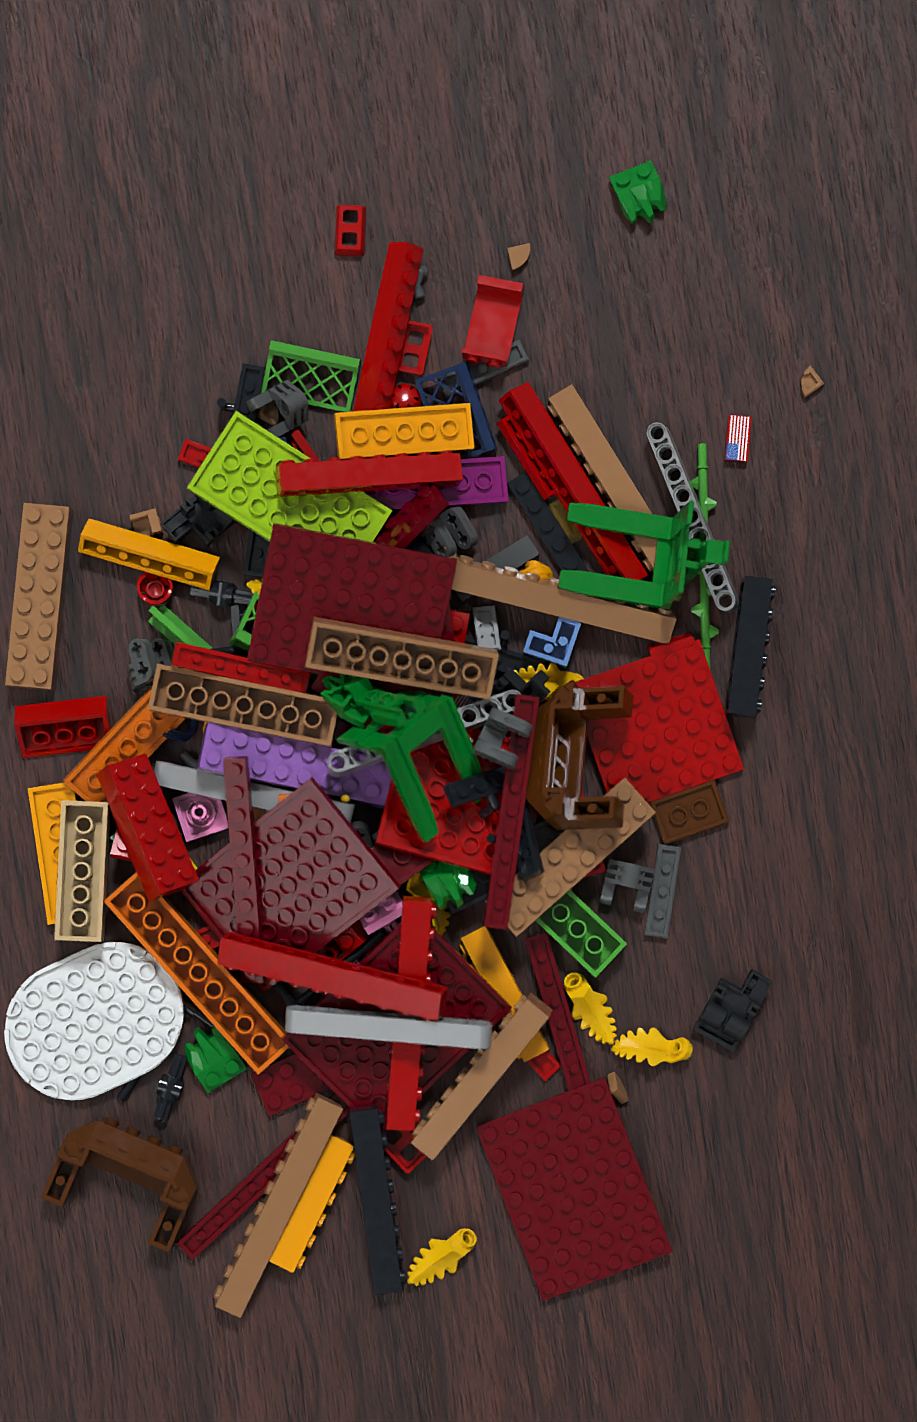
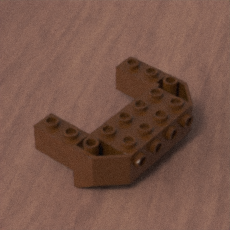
M572 681L556 688L538 706L526 799L556 830L623 828L624 805L615 796L581 797L588 720L632 718L634 696L625 686L580 688Z
M106 1117V1120L99 1119L67 1133L57 1153L58 1158L41 1198L58 1206H64L81 1167L88 1163L162 1195L160 1200L165 1203L148 1244L170 1252L199 1186L187 1154L182 1153L183 1148L174 1144H170L169 1147L163 1145L160 1138L149 1135L148 1138L140 1135V1130L128 1126L127 1129L119 1126V1121L110 1117Z

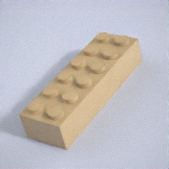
M61 800L54 940L104 942L106 903L104 900L107 893L111 812L108 802Z

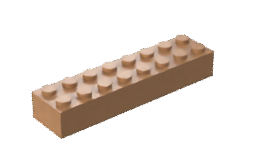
M33 503L23 504L5 685L8 687L55 691L73 513L70 507Z
M313 617L305 667L490 700L499 653L497 649Z
M157 664L148 710L151 712L206 723L212 722L331 748L339 716L324 698L320 696Z
M623 778L604 795L615 796L624 805L623 828L565 830L540 852L545 873L528 881L521 880L519 872L515 874L508 929L515 937L523 932L656 813L626 778Z
M530 993L527 997L523 995L513 1008L515 1013L513 1015L508 1013L499 1025L501 1029L499 1032L493 1031L491 1048L484 1051L479 1049L469 1062L472 1066L470 1068L467 1066L463 1068L455 1080L457 1084L454 1086L451 1083L443 1093V1096L440 1098L443 1100L440 1104L437 1101L426 1115L428 1120L422 1119L412 1133L414 1138L411 1143L432 1161L550 1017L552 1009L533 993Z

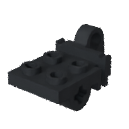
M195 495L187 500L186 505L188 508L183 503L179 509L160 523V525L175 544L181 542L193 530L208 547L212 544L213 536L217 538L237 521Z
M511 668L493 685L491 696L508 690H516L521 695L539 697V706L551 692L544 685L549 677L540 670L526 683ZM507 699V705L514 707V699ZM486 706L484 710L489 714L493 707ZM508 731L506 735L508 738L510 736V731Z
M753 969L748 973L742 988L720 978L718 988L722 990L720 991L715 988L693 1030L734 1052L745 1036L751 1020L756 1015V1010L752 1007L760 1008V1004L773 981Z

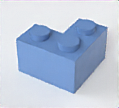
M559 617L552 637L530 630L523 654L548 663H555L557 666L566 669L581 623Z

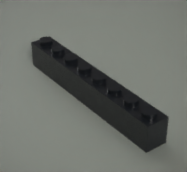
M378 1104L350 1108L374 1294L402 1292V1284H406L405 1269L400 1270L399 1261H403L402 1247H397L396 1239L400 1238L399 1225H394L393 1216H397L396 1202H391L390 1193H394L393 1180L388 1179L387 1171L391 1170L389 1156L385 1157L384 1148L388 1147L386 1133L382 1134L381 1125H385L383 1111L378 1110Z

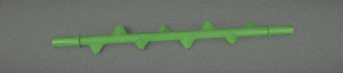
M701 443L698 444V477L691 480V484L699 492V503L708 523V511L716 507L717 502L708 498L707 469H709V466H707V444ZM700 533L699 540L705 542L706 534ZM701 570L698 573L700 575V603L692 607L691 612L700 617L701 644L710 668V638L719 634V629L710 625L709 596L712 594Z

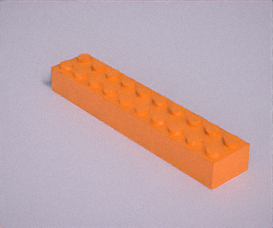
M137 872L104 900L106 905L258 1075L289 1048L281 1040V1037L287 1033L232 970L217 964L218 954L169 899L164 896L149 902Z

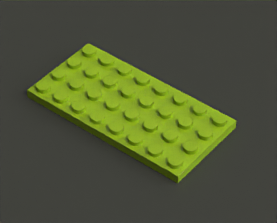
M237 411L186 488L269 542L273 523L373 542L392 512L391 509L364 492L278 497L275 473L278 464L285 460H294L295 463H302L304 460L311 458Z

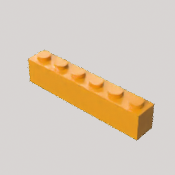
M90 518L80 535L78 548L80 553L205 590H210L217 575L220 557Z
M481 927L462 937V943L459 945L466 956H470L473 962L470 965L512 1006L508 1013L513 1015L515 1013L513 1008L523 995L489 928ZM540 1029L517 1056L518 1059L522 1058L526 1062L550 1049Z
M331 1133L269 1259L270 1262L292 1273L295 1268L301 1269L306 1258L302 1254L306 1247L311 1248L316 1238V1235L312 1233L316 1226L321 1227L326 1217V1214L322 1212L326 1204L331 1206L336 1196V1193L333 1192L336 1183L342 1184L346 1175L343 1169L346 1163L351 1164L355 1157L353 1143Z

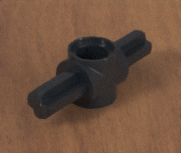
M223 581L213 582L210 590L190 586L191 595L209 598L210 602H212L211 604L231 607L235 603L248 605L253 596L251 591L239 590L234 583Z
M174 1054L168 1074L164 1073L160 1078L156 1091L157 1096L160 1098L154 1113V1118L157 1120L166 1121L173 1101L177 1102L181 1096L185 1083L181 1076L187 1061V1057L181 1054Z

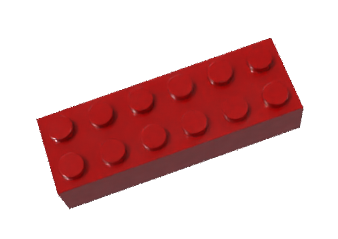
M144 753L107 765L96 773L149 902L187 889L198 882L199 878L147 754Z

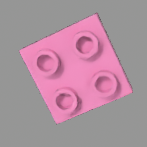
M187 793L172 798L186 842L229 828L228 818L221 799L194 793Z
M397 890L359 919L368 935L381 927H384L385 932L389 934L392 931L389 925H392L393 929L399 925L395 919L402 914V899Z

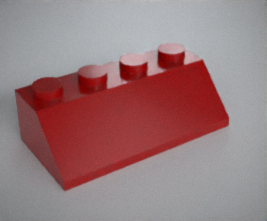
M107 696L15 706L14 725L22 758L90 751L112 728Z

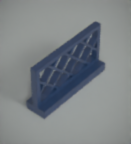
M468 362L457 364L456 366L415 380L424 406H432L434 400L443 405H450L455 393L464 396L465 403H470L472 428H475L477 434H473V437L479 440L482 449L474 452L464 450L468 452L465 455H462L463 450L459 451L461 459H468L497 449ZM455 371L458 381L455 387L452 388L444 384L443 380L446 374ZM442 376L441 379H440V381H437V380L434 379V378H437V377ZM431 380L438 384L433 396L424 392L423 382ZM459 385H460V388H461V391H462V392H460V391L457 390V388H458ZM441 386L452 390L447 403L435 398ZM426 396L429 397V398H431V400H430L429 403H428V400H427Z

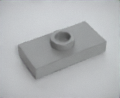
M495 605L473 607L471 611L476 646L497 649L499 652L501 645Z

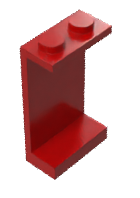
M479 275L477 280L478 290L465 348H462L461 352L462 359H466L465 361L470 364H479L481 362L488 364L491 368L500 369L501 366L507 367L524 293V285L519 282Z

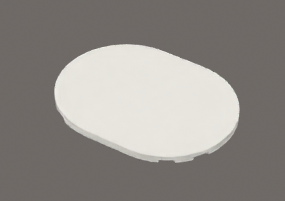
M108 942L93 945L37 971L21 985L12 998L6 1014L4 1036L7 1052L19 1075L41 1093L65 1100H83L95 1097L148 1073L167 1058L175 1047L183 1027L184 1001L182 991L179 985L147 949L125 942Z

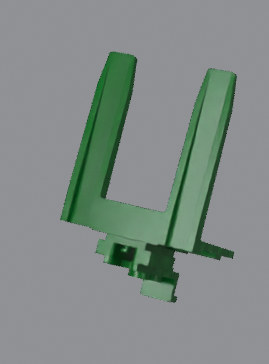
M689 501L674 517L595 504L570 503L567 513L568 522L588 528L656 540L652 582L587 571L561 570L558 588L580 595L668 610L674 600L678 601L681 599L684 584H688L708 564L724 566L728 563L730 541L725 540L723 542L708 539L705 542H701V540L694 538L689 540V526L692 523L694 506L692 501Z
M356 676L346 683L343 688L350 692L355 705L363 706L364 709L369 710L373 722L366 729L352 727L337 738V741L340 744L382 755L413 826L422 841L428 842L439 833L409 752L439 730L460 779L483 773L477 756L472 753L473 746L453 698L442 695L437 697L428 695L422 690H402L397 694L373 689L368 678ZM385 724L398 727L390 735L376 732Z

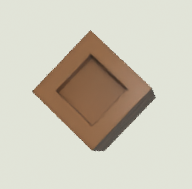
M156 508L129 515L135 532L150 537L163 533Z

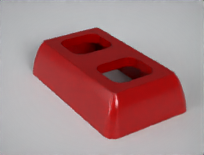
M337 205L335 255L364 256L367 208L364 205ZM344 211H357L358 222L344 223ZM344 233L357 234V244L355 246L343 245L342 235Z
M408 320L398 371L417 375L423 374L433 330L432 325ZM411 331L424 335L421 345L408 343V336ZM406 353L419 356L417 367H409L403 364Z
M399 1130L402 1137L395 1144H390L387 1141L388 1147L384 1148V1151L405 1173H410L427 1156L416 1148L418 1151L417 1155L412 1160L406 1161L400 1154V1151L407 1144H412L414 1136L410 1131Z

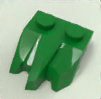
M651 160L609 177L610 184L618 198L619 206L631 224L637 221V216L639 215L643 216L650 224L655 220L654 209L665 211L667 199Z
M339 673L340 679L332 676L323 678V684L328 689L321 692L324 700L343 720L364 729L372 718L369 710L364 709L363 706L355 705L350 692L343 688L346 683L356 676ZM372 685V688H373V689H377V690L383 691V690H381V689H379V688H377V687H375V686Z
M435 860L420 871L433 902L440 910L446 907L447 901H451L459 908L464 904L462 894H474L476 883L469 869Z
M215 1026L211 1028V1035H207L197 1027L193 1033L197 1044H185V1056L207 1093L247 1069L246 1064L236 1049Z

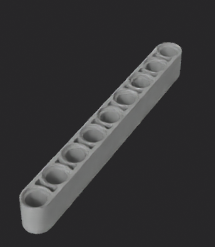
M652 423L647 429V437L677 511L679 512L689 501L694 502L693 512L698 514L696 522L691 523L689 526V540L692 538L696 539L700 533L706 534V541L708 539L714 540L670 430L662 423ZM657 429H663V437L656 440L654 432ZM671 449L672 457L669 460H663V452ZM680 470L681 477L679 480L672 481V472ZM683 491L689 492V499L686 502H680L679 495ZM707 565L702 569V572L716 606L724 612L730 613L735 611L739 605V599L725 565ZM721 574L724 581L722 585L715 586L713 579L716 575ZM729 595L732 597V604L725 608L722 605V599Z
M508 690L491 696L490 700L483 699L457 708L466 731L468 732L485 725L489 715L484 710L486 706H492L512 715L513 707L508 706L506 700L509 698L515 700V695H521V693L516 690ZM467 713L471 714L474 717V721L466 722L462 716ZM436 731L410 752L442 741L443 738L440 731ZM350 746L336 751L329 756L327 771L334 777H341L381 763L384 759L381 754ZM356 752H362L366 759L357 761L353 755ZM334 760H340L343 762L344 767L335 769L331 763Z
M156 761L154 773L160 786L226 801L224 776L197 771L195 768ZM250 782L252 807L271 810L279 804L278 795L294 792V790ZM331 799L351 824L355 805Z
M292 1005L286 1007L285 1031L298 1034L488 1049L491 1048L492 1023L444 1017L430 1022L416 1015L406 1016L395 1013Z

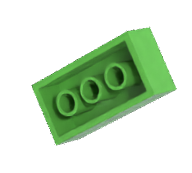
M571 890L567 891L535 920L595 978L627 945L619 935Z

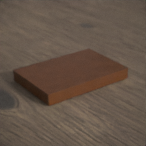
M715 780L649 802L652 809L656 812L654 818L664 845L729 823Z

